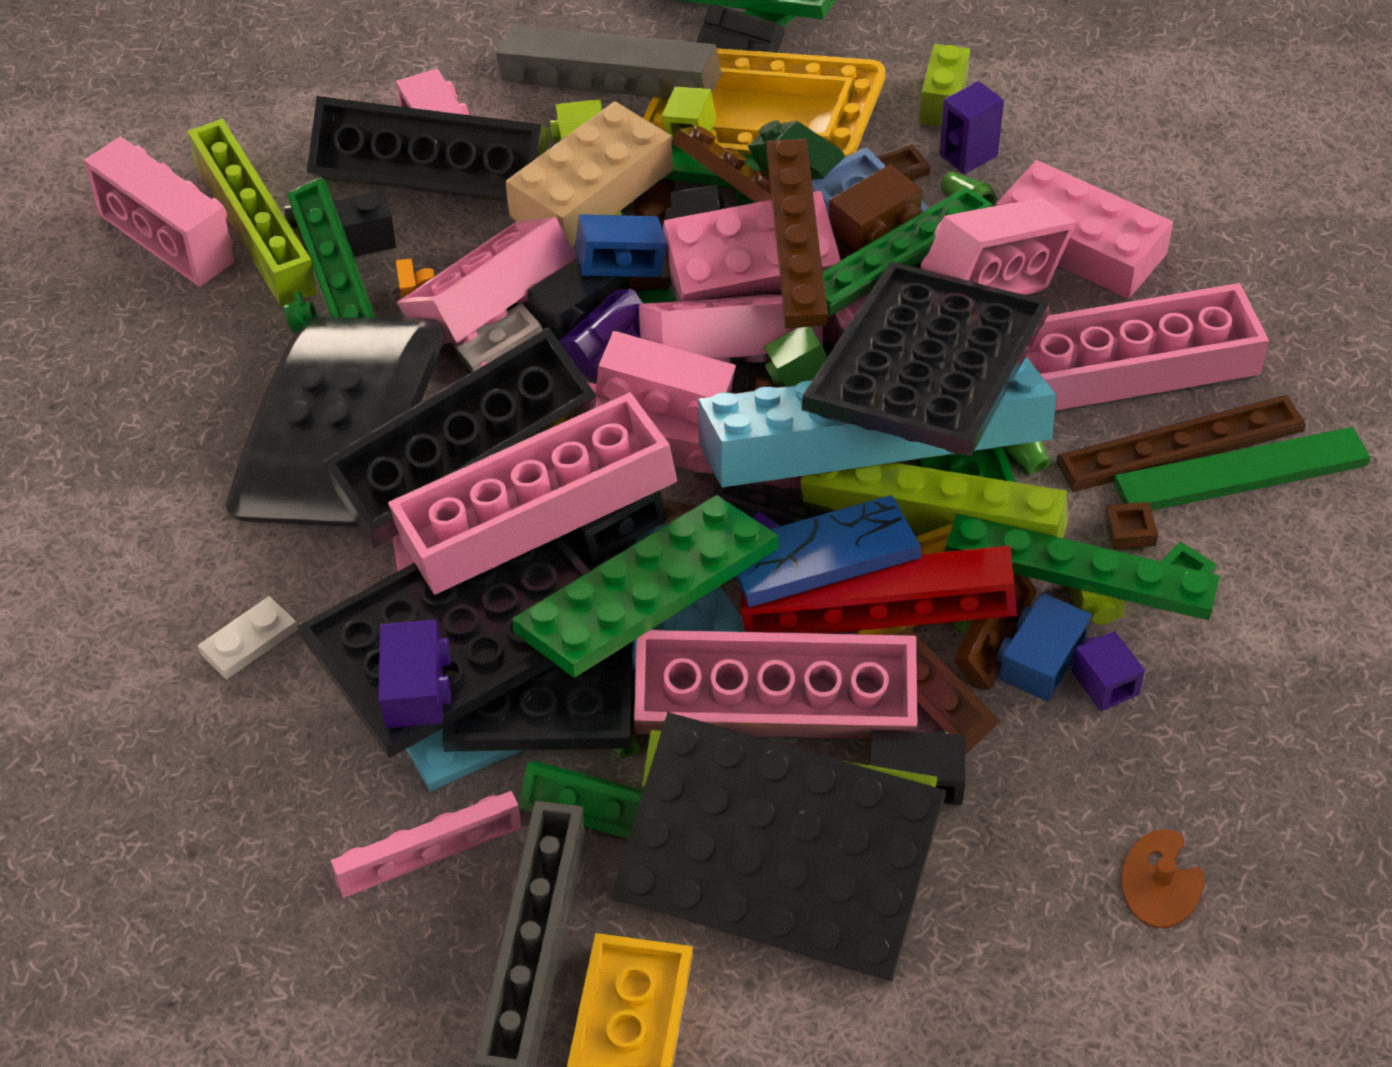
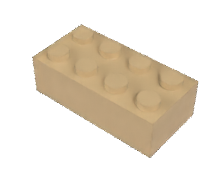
M614 101L506 180L509 216L516 221L556 217L571 247H573L576 241L579 214L615 215L673 171L672 135Z

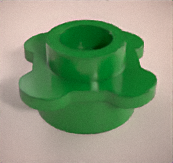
M300 291L294 293L295 301L284 306L286 321L293 334L305 321L318 318L314 304L311 301L305 302Z

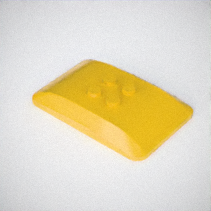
M717 48L721 76L712 92L717 118L711 131L716 137L714 142L724 149L732 148L739 153L752 155L748 145L760 135L758 131L762 126L774 120H779L780 123L798 121L840 148L845 157L856 153L886 78L885 67L882 63L871 59ZM653 97L643 118L664 130L661 116L669 99Z

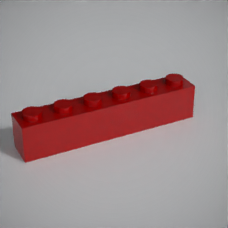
M1010 546L921 554L922 558L752 607H748L741 591L740 610L745 632L829 634L1017 616Z

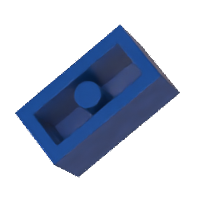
M579 214L574 249L583 276L661 277L667 242L658 216Z
M1042 592L1033 607L1027 605L1022 611L1017 623L1016 630L1018 632L1013 639L1006 637L999 649L996 659L1002 663L999 680L1049 702L1074 661L1076 647L1087 639L1092 614Z

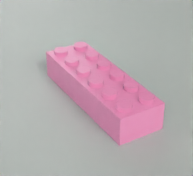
M1237 283L1048 315L1026 357L1056 393L1055 411L1261 375L1269 339L1241 284Z
M631 392L396 498L388 502L401 541L433 594L436 595L677 482L670 444Z
M649 630L637 638L635 734L650 735L651 730H662L667 712L755 737L870 739L871 730L915 732L917 728L916 636Z

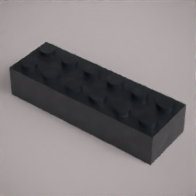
M317 96L307 173L319 178L508 202L506 180L548 150L551 130L542 124Z
M547 327L324 460L327 478L373 548H376L399 534L388 502L596 408V394L552 331Z

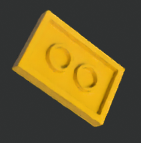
M595 933L567 1067H673L693 958V946Z

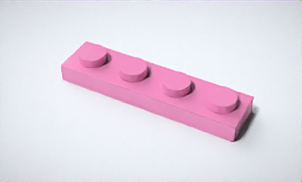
M512 791L499 796H488L473 806L454 813L441 814L431 822L410 830H400L382 841L363 848L356 847L346 851L342 856L331 860L336 884L342 898L522 829L519 805Z

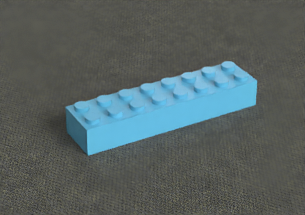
M1025 357L974 451L1053 439L1056 393L1027 357ZM803 381L796 386L781 388L760 387L752 392L738 394L722 392L713 397L698 399L699 445L721 487L955 454L942 448L920 442L907 441L898 436L876 430H866L857 425L835 419H826L817 414L802 411V396L812 381Z

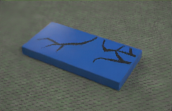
M890 495L770 529L778 535V550L735 577L748 607H752L922 558L921 548L895 499Z

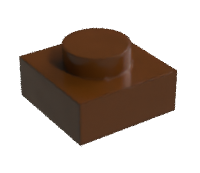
M1149 502L1106 505L1104 517L1113 550L1156 546L1158 532Z

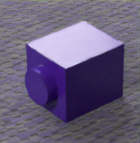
M1116 631L1101 637H1091L1076 647L1072 673L1100 711L1140 695L1145 670Z

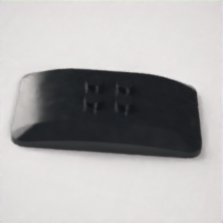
M340 317L312 318L301 324L289 342L273 374L253 421L227 498L226 506L228 512L235 519L244 522L358 527L359 525L328 480L323 461L422 402L445 338L441 324L436 320L424 318Z

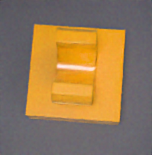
M412 258L396 260L401 299L435 277L434 270L431 268L421 269L414 274Z

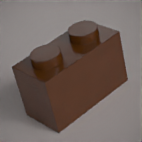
M889 164L829 199V220L832 231L856 252L921 213L922 189Z

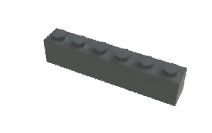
M512 25L496 51L502 79L529 85L669 99L674 87L711 89V92H713L721 76L716 44Z
M535 801L474 1067H536L585 841L583 807L542 801Z

